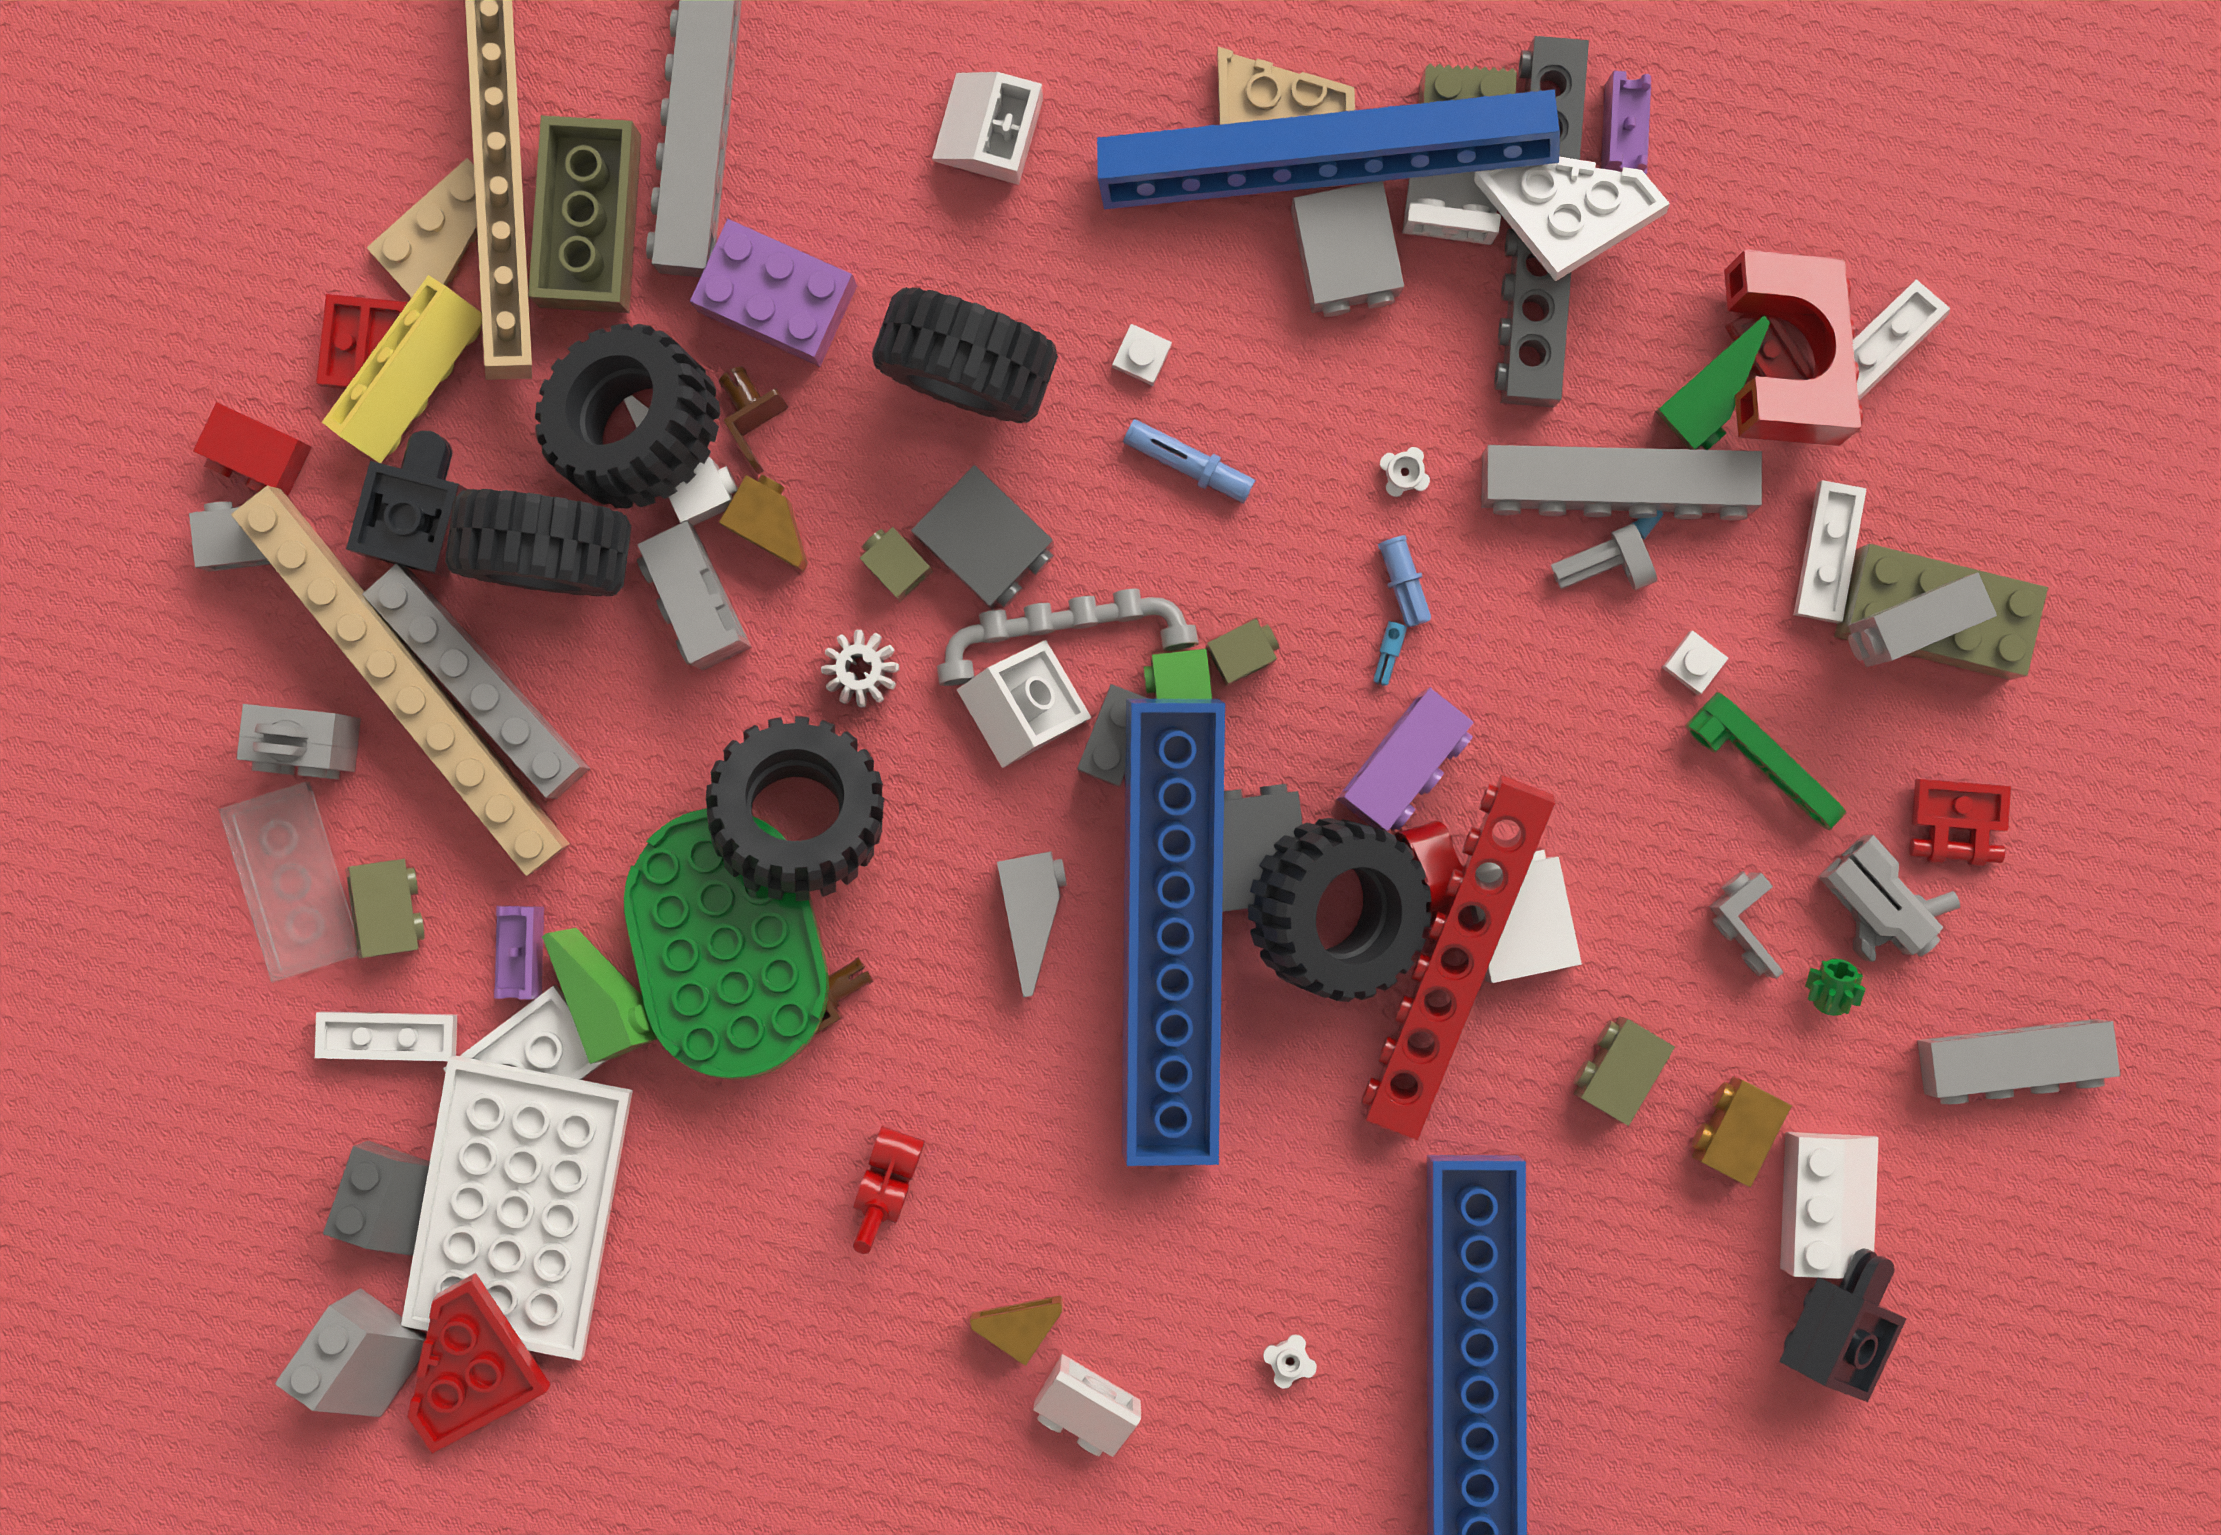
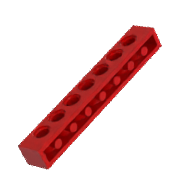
M1503 775L1500 776L1497 786L1488 784L1479 806V810L1486 812L1479 829L1470 828L1462 849V853L1467 854L1468 858L1462 872L1454 869L1445 891V895L1451 897L1445 914L1437 911L1431 924L1428 937L1434 939L1429 955L1420 953L1411 976L1412 980L1418 981L1412 997L1403 995L1397 1009L1394 1021L1401 1024L1395 1039L1389 1036L1386 1037L1378 1058V1062L1384 1064L1379 1079L1371 1077L1364 1091L1361 1103L1368 1105L1366 1121L1418 1140L1555 805L1553 794ZM1511 820L1520 829L1514 838L1502 840L1494 835V826L1499 821ZM1484 863H1494L1501 868L1502 874L1496 881L1484 882L1476 876V870ZM1474 905L1480 907L1484 911L1485 916L1476 924H1467L1460 919L1459 912L1466 906ZM1450 948H1460L1466 952L1468 958L1463 964L1452 966L1442 959V955ZM1433 990H1443L1448 993L1451 1000L1443 1007H1434L1427 1003L1425 997ZM1422 1031L1430 1034L1434 1041L1426 1048H1417L1408 1039L1413 1033ZM1408 1073L1417 1080V1083L1412 1088L1401 1089L1394 1085L1392 1079L1397 1074Z

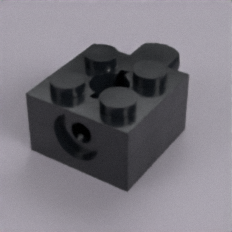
M432 431L413 433L408 440L401 469L370 461L347 543V550L376 560L399 564L403 567L445 578L449 577L450 571L445 562L453 500L460 491H466L467 488L458 483L446 481L453 450L445 438Z
M1862 1248L1855 1252L1840 1286L1818 1277L1814 1287L1808 1291L1804 1298V1309L1795 1328L1789 1332L1785 1339L1784 1352L1779 1362L1828 1388L1868 1402L1907 1319L1879 1305L1894 1274L1895 1269L1892 1261L1883 1256H1878L1869 1249Z

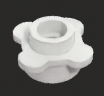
M1411 447L1407 452H1401L1397 455L1386 453L1381 458L1380 467L1386 471L1388 480L1386 491L1389 495L1399 497L1403 491L1411 489L1423 491L1428 487L1430 478L1424 473L1425 468L1422 461L1424 454L1419 448ZM1407 468L1409 475L1403 476L1401 469Z
M1291 1335L1288 1340L1282 1341L1276 1346L1269 1345L1264 1350V1360L1266 1363L1271 1364L1275 1372L1274 1382L1280 1388H1289L1294 1380L1301 1377L1310 1378L1316 1372V1363L1314 1360L1309 1359L1305 1351L1306 1341L1300 1335ZM1289 1357L1294 1359V1364L1291 1366L1286 1364V1359Z

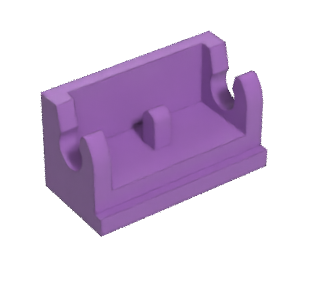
M1613 71L1604 88L1601 169L1622 172L1623 167L1642 170L1645 175L1647 174L1651 76L1649 74H1643L1641 79L1629 80L1627 79L1626 71Z
M496 906L494 998H538L542 995L544 907Z

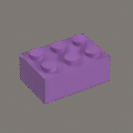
M727 219L690 302L698 313L821 367L857 284L851 273Z
M1432 688L1426 689L1416 697L1336 799L1371 827L1386 832L1389 829L1393 831L1395 829L1399 830L1415 811V808L1410 805L1414 797L1418 793L1421 795L1424 793L1428 794L1443 776L1444 772L1438 767L1447 757L1449 760L1453 756L1456 758L1470 742L1473 736L1467 730L1474 722Z

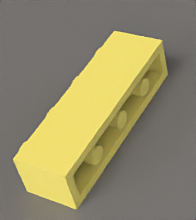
M428 275L322 423L338 436L377 462L382 463L387 455L397 449L401 442L402 434L411 421L423 413L428 404L429 396L439 382L444 381L451 374L454 362L465 346L471 344L477 338L481 330L482 313L448 287Z

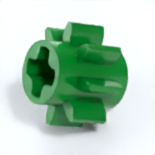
M1842 959L1822 961L1819 970L1810 969L1805 987L1810 989L1807 999L1813 1001L1814 1006L1824 1014L1832 1016L1844 1013L1849 1014L1851 1005H1861L1866 990L1865 987L1860 985L1863 975L1858 974L1856 967L1848 961Z

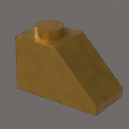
M762 474L758 481L746 475L719 523L726 529L804 572L808 563L792 505L785 496L781 495L785 487Z

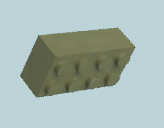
M541 115L528 297L539 308L616 313L630 312L641 134L632 121Z
M1867 544L1855 551L1843 622L1837 623L1834 637L1848 640V636L1851 635L1848 627L1849 624L1945 583L1978 572L1997 616L1907 655L2008 680L2028 676L2048 587L1874 544Z

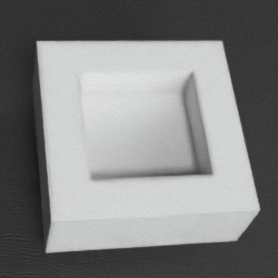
M1131 324L1115 357L1112 368L1153 386L1169 353L1172 342Z
M1690 631L1662 668L1699 695L1702 694L1722 668L1728 657L1697 633Z

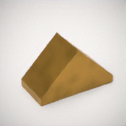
M1062 1296L972 1312L970 1318L971 1329L1026 1366L1062 1313Z

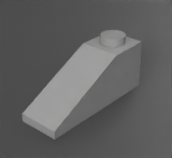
M1052 851L997 862L1023 997L1034 994L1060 900L1059 887L1067 886L1062 859L1053 860Z

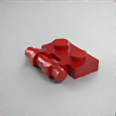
M1916 779L1912 825L1930 826V834L1928 839L1912 838L1910 840V856L1926 857L1928 862L1944 863L1946 859L1966 860L1968 865L1985 866L1987 862L2003 863L2005 847L2003 845L1989 844L1990 831L2008 832L2011 786ZM1949 828L1971 829L1969 842L1948 841Z

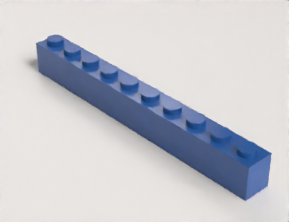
M1555 89L1097 138L1098 183L1104 209L1559 163L1560 130Z

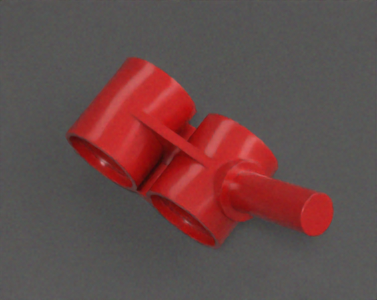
M1437 820L1395 833L1396 840L1404 842L1413 851L1414 858L1412 860L1421 862L1426 873V878L1421 880L1422 884L1430 886L1431 902L1426 903V911L1432 912V920L1437 911L1445 914L1451 897L1445 895L1450 877L1454 869L1462 872L1464 868L1453 847L1447 827Z
M884 1126L881 1127L868 1163L871 1168L870 1170L867 1169L853 1206L854 1209L862 1211L864 1215L853 1243V1248L856 1252L868 1254L871 1251L881 1222L888 1220L897 1223L909 1190V1180H912L923 1150L924 1140Z

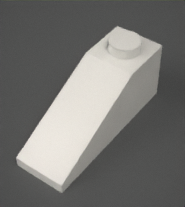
M631 395L625 398L624 402L636 427H638L649 409ZM708 457L705 464L700 462L693 471L696 476L688 484L684 481L675 487L678 492L669 497L680 523L688 521L694 526L726 511L733 499L731 494L738 490L727 466L719 469L718 465L710 457Z

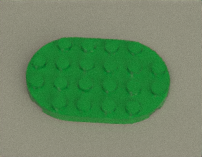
M707 809L684 814L662 826L646 841L648 844L639 855L635 865H631L625 884L624 913L645 1010L653 1032L660 1043L672 1056L691 1069L720 1079L740 1080L759 1077L781 1068L800 1054L816 1034L826 1011L829 995V975L811 896L810 900L796 901L795 893L784 892L783 899L778 900L769 898L768 888L761 886L757 892L745 887L743 876L740 874L737 877H733L724 868L723 857H718L713 848L711 833L708 827ZM752 816L754 822L764 832L775 838L786 840L774 827Z

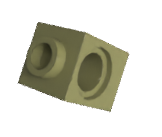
M894 527L887 533L882 529L878 530L862 546L866 552L860 559L899 602L933 572L931 567Z
M1257 618L1208 642L1206 645L1226 686L1274 663L1277 658L1273 651L1280 648L1269 625L1261 627Z

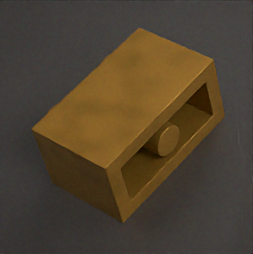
M1732 1076L1729 1084L1724 1082L1715 1094L1712 1106L1716 1110L1709 1124L1703 1123L1693 1138L1692 1147L1695 1148L1692 1158L1751 1187L1792 1105L1744 1080Z

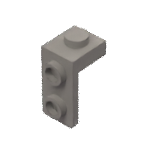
M1742 871L1723 885L1722 889L1725 894L1709 906L1717 916L1712 921L1727 940L1731 941L1735 938L1746 951L1741 955L1742 959L1757 976H1761L1764 973L1767 977L1778 978L1784 973L1783 970L1738 917L1739 914L1773 886L1762 873L1750 872L1746 875Z

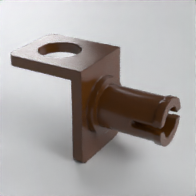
M735 367L731 369V372L739 383L738 387L735 386L727 372L719 379V384L724 388L737 412L724 419V422L757 474H760L764 470L743 436L783 412L788 406L777 389H773L760 397L747 376L746 370L743 367Z
M859 957L829 975V995L826 1009L830 1017L821 1022L816 1034L843 1018L837 1009L840 1006L838 1003L840 1000L873 982L868 971L850 980V976L865 968Z

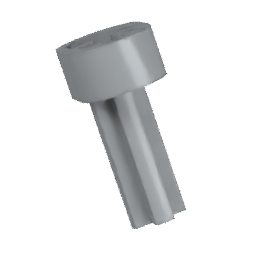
M1630 524L1611 532V540L1551 564L1554 578L1558 582L1560 589L1619 565H1622L1635 591L1657 582L1654 566L1636 526Z

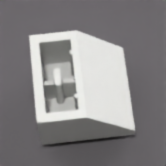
M1000 72L956 73L932 160L1019 185L1043 102L1042 84Z

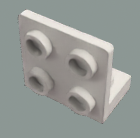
M1476 171L1409 178L1402 233L1491 245L1499 233L1501 214H1496L1497 209L1474 182Z

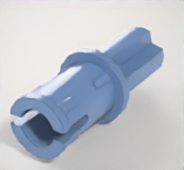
M1402 535L1379 543L1378 548L1381 550L1391 580L1387 584L1388 589H1394L1405 625L1407 627H1414L1428 622L1431 619V614L1419 581L1423 577L1422 573L1416 572L1406 542V535Z

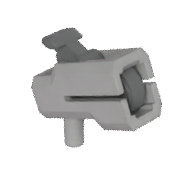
M1874 835L1862 836L1841 854L1843 856L1842 860L1837 858L1819 875L1820 880L1850 911L1854 921H1856V936L1853 938V950L1864 961L1874 962L1876 960L1875 946H1880L1889 940L1902 954L1914 955L1916 953L1919 957L1927 954L1939 943L1940 938L1937 935L1943 929V926L1935 917L1960 908L1958 896L1954 891L1929 900H1925L1920 895H1914L1898 878L1899 862Z

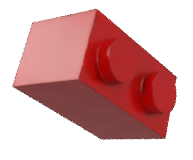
M216 402L193 452L208 458L204 467L230 478L233 471L247 476L248 479L245 486L259 492L264 487L271 486L279 488L284 494L289 495L312 447Z

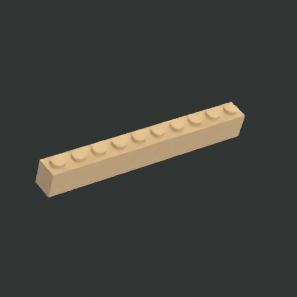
M465 0L486 380L532 379L512 0Z
M266 486L231 514L526 876L536 872L570 845L412 649L362 595L364 593L363 589L281 489Z

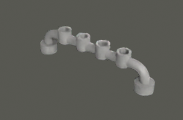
M1139 589L1117 591L1113 593L1114 603L1097 606L1095 596L1076 597L1068 601L1070 610L1053 613L1050 603L1032 604L1024 607L1025 617L1007 620L1005 610L987 611L979 614L980 624L960 629L950 638L945 649V663L937 666L939 685H961L975 677L972 661L963 660L965 648L973 643H994L1011 637L1023 635L1038 636L1052 633L1055 630L1089 628L1099 623L1112 621L1126 622L1138 620L1144 616L1159 615L1167 621L1169 627L1160 631L1163 650L1175 651L1191 648L1199 644L1196 625H1186L1182 611L1171 601L1154 597L1141 599Z

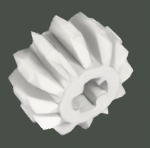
M855 630L854 645H850L848 639L841 634L837 637V641L844 650L840 654L832 648L825 650V654L829 658L836 660V665H824L821 667V672L825 675L838 676L828 682L826 685L828 691H836L845 685L840 694V702L847 704L854 692H856L857 705L863 708L867 704L866 692H870L876 702L880 703L884 700V697L877 687L883 684L888 689L893 690L896 683L884 677L885 672L894 673L899 671V664L883 662L892 656L895 650L891 645H888L876 652L882 638L879 634L874 633L867 645H865V636L862 630ZM863 657L864 662L872 665V670L870 674L864 672L867 678L858 681V677L854 673L849 672L851 663L857 665L855 662L856 658Z

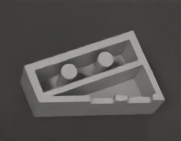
M685 521L637 544L642 554V557L637 559L639 568L648 583L654 582L660 595V598L656 600L657 605L667 624L672 623L678 640H676L677 647L687 665L690 664L704 671L752 647L692 524Z

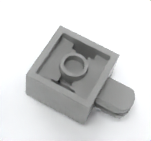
M243 704L237 760L252 761V771L294 775L295 766H298L297 775L339 779L340 771L355 772L361 718L336 713Z

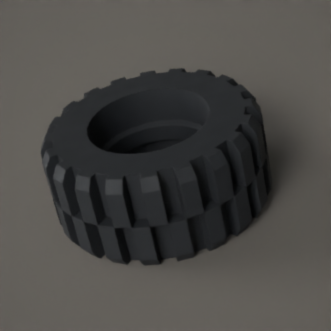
M907 287L902 288L892 296L872 351V358L876 369H879L884 375L892 377L894 381L944 403L947 402L955 405L958 408L1015 423H1027L1037 416L1058 358L1054 343L1046 339V336L1042 333L1032 330L1030 326L1022 322H1017L1005 314L992 311L977 303L962 300L959 297L944 295L933 290L925 291L914 287L910 289Z
M628 323L613 325L609 332L603 328L589 333V339L582 343L578 340L567 348L570 353L563 360L558 358L551 367L553 371L552 376L549 380L544 379L539 393L543 396L542 402L536 403L535 419L541 423L536 425L535 428L537 441L542 445V454L547 462L559 474L594 501L603 505L611 504L615 508L625 509L633 507V502L639 507L656 503L655 498L658 496L666 499L678 492L675 487L683 481L688 484L696 476L693 471L700 462L705 464L711 453L708 445L710 441L715 442L719 428L714 422V419H718L720 416L719 401L715 398L716 388L712 379L706 375V370L663 331H655L651 326L643 324L633 325L632 328ZM653 388L651 405L641 424L625 438L603 445L605 426L615 408L630 395L641 390Z
M467 489L466 491H460L453 500L445 562L452 573L479 581L553 593L613 596L624 586L631 525L627 516L619 511H612L610 508L595 506L582 501L508 490Z
M795 716V723L783 724L782 717L768 720L767 729L760 731L758 726L754 725L743 731L744 742L740 744L736 740H732L723 750L724 761L718 760L715 762L710 772L711 784L707 785L706 790L709 832L711 833L712 845L717 856L724 859V868L733 877L741 874L744 886L750 890L757 892L761 886L768 888V897L778 900L783 899L784 892L795 893L796 901L810 900L809 892L819 889L824 897L836 892V882L839 880L848 885L858 877V866H867L874 856V845L879 844L882 833L883 784L880 773L874 771V760L867 749H862L858 752V740L847 731L843 732L841 736L836 735L835 724L822 720L819 727L809 725V717ZM803 777L823 784L836 796L839 802V815L834 824L822 834L807 840L787 841L767 834L754 822L752 817V803L765 787L773 782L784 778Z
M1333 818L1318 819L1315 825L1306 822L1296 827L1293 831L1295 837L1284 835L1274 844L1277 850L1273 856L1265 855L1259 865L1263 869L1259 881L1253 879L1250 892L1255 894L1254 904L1248 905V920L1254 921L1256 924V928L1251 929L1250 934L1254 945L1263 948L1260 951L1261 959L1267 967L1275 970L1276 976L1285 982L1323 998L1328 997L1335 1001L1350 1002L1354 998L1364 1000L1374 997L1377 994L1376 988L1386 991L1396 984L1397 979L1395 976L1399 972L1406 974L1415 963L1411 958L1415 951H1422L1426 939L1422 938L1424 927H1430L1431 912L1426 911V903L1431 902L1430 886L1422 884L1421 880L1426 878V873L1421 862L1412 860L1414 858L1413 851L1404 842L1397 841L1395 835L1374 827L1345 819L1340 821ZM1353 869L1361 882L1363 891V907L1359 921L1345 940L1334 947L1325 949L1321 944L1316 927V913L1320 898L1327 886L1338 875Z

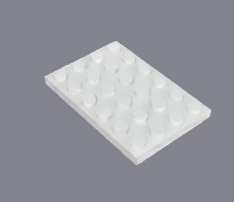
M453 1055L448 1058L401 1326L428 1331L429 1314L435 1296L446 1288L476 1273L528 1351L582 1360L585 1356L633 1090Z

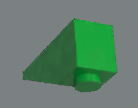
M1765 316L1752 325L1655 411L1689 450H1695L1700 445L1704 450H1708L1727 434L1721 426L1732 416L1736 406L1735 394L1744 387L1770 322Z

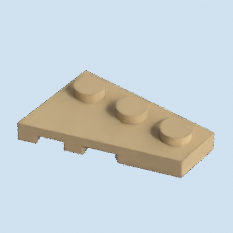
M1218 47L1219 125L1355 110V92L1352 86L1305 72L1298 74L1275 67L1273 63L1257 58L1255 61L1235 55L1233 51Z
M466 158L367 247L411 298L428 275L445 286L448 281L452 282L459 269L457 265L470 243L475 242L478 236L475 177L472 162Z

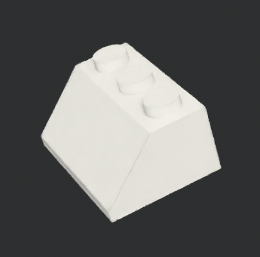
M1785 1132L1780 1269L1794 1277L1841 1279L1844 1277L1856 1251L1865 1248L1874 1252L1878 1164L1877 1136Z

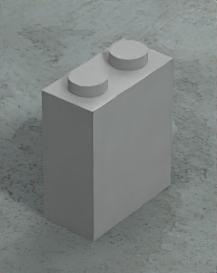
M1383 181L1293 198L1291 214L1311 312L1323 311L1324 317H1332L1350 312L1351 305L1367 302L1368 308H1378L1394 303V297L1400 296L1404 288V282Z
M1977 572L1945 583L1849 624L1848 627L1851 635L1848 636V641L1854 656L1859 661L1863 660L1866 667L1893 661L1996 617L1997 614Z

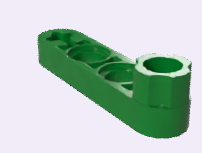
M1716 692L1685 725L1690 734L1702 746L1713 753H1716L1729 740L1809 817L1826 830L1830 831L1846 814L1843 806L1723 694Z

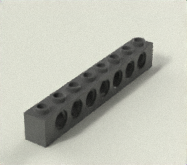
M1534 36L1528 51H1521L1518 77L1526 78L1525 92L1542 91L1540 83L1543 81H1552L1558 85L1561 95L1555 98L1560 130V157L1580 160L1589 40ZM1508 228L1505 239V256H1512L1511 273H1504L1501 288V300L1508 301L1507 318L1500 319L1498 328V345L1505 346L1504 363H1497L1494 389L1501 390L1500 403L1554 408L1562 399L1571 272L1557 281L1548 272L1547 275L1540 277L1532 275L1527 270L1526 260L1536 257L1516 232ZM1527 302L1538 304L1544 313L1543 320L1535 322L1527 319L1523 314L1522 305ZM1525 346L1534 348L1540 355V364L1534 367L1525 365L1519 357V349Z

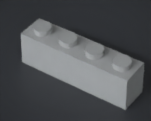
M2090 1019L1917 1040L1924 1094L1940 1098L1941 1104L1969 1102L1968 1094L1984 1092L1986 1099L2014 1097V1089L2030 1087L2033 1094L2060 1091L2059 1084L2076 1082V1088H2095L2105 1086L2104 1078L2120 1076L2113 1021Z

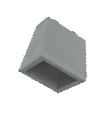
M360 1288L328 1306L275 1382V1385L312 1411L381 1417L418 1365L423 1342L427 1334L420 1329L401 1326L402 1317Z

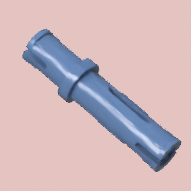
M1136 419L1131 423L1123 440V443L1199 481L1197 485L1201 488L1206 489L1209 486L1243 504L1256 481L1220 462L1222 457L1214 453L1210 457Z

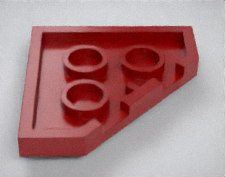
M476 1273L446 1288L435 1296L430 1309L427 1336L423 1342L416 1373L418 1377L414 1396L410 1401L407 1418L432 1454L545 1394L551 1385Z

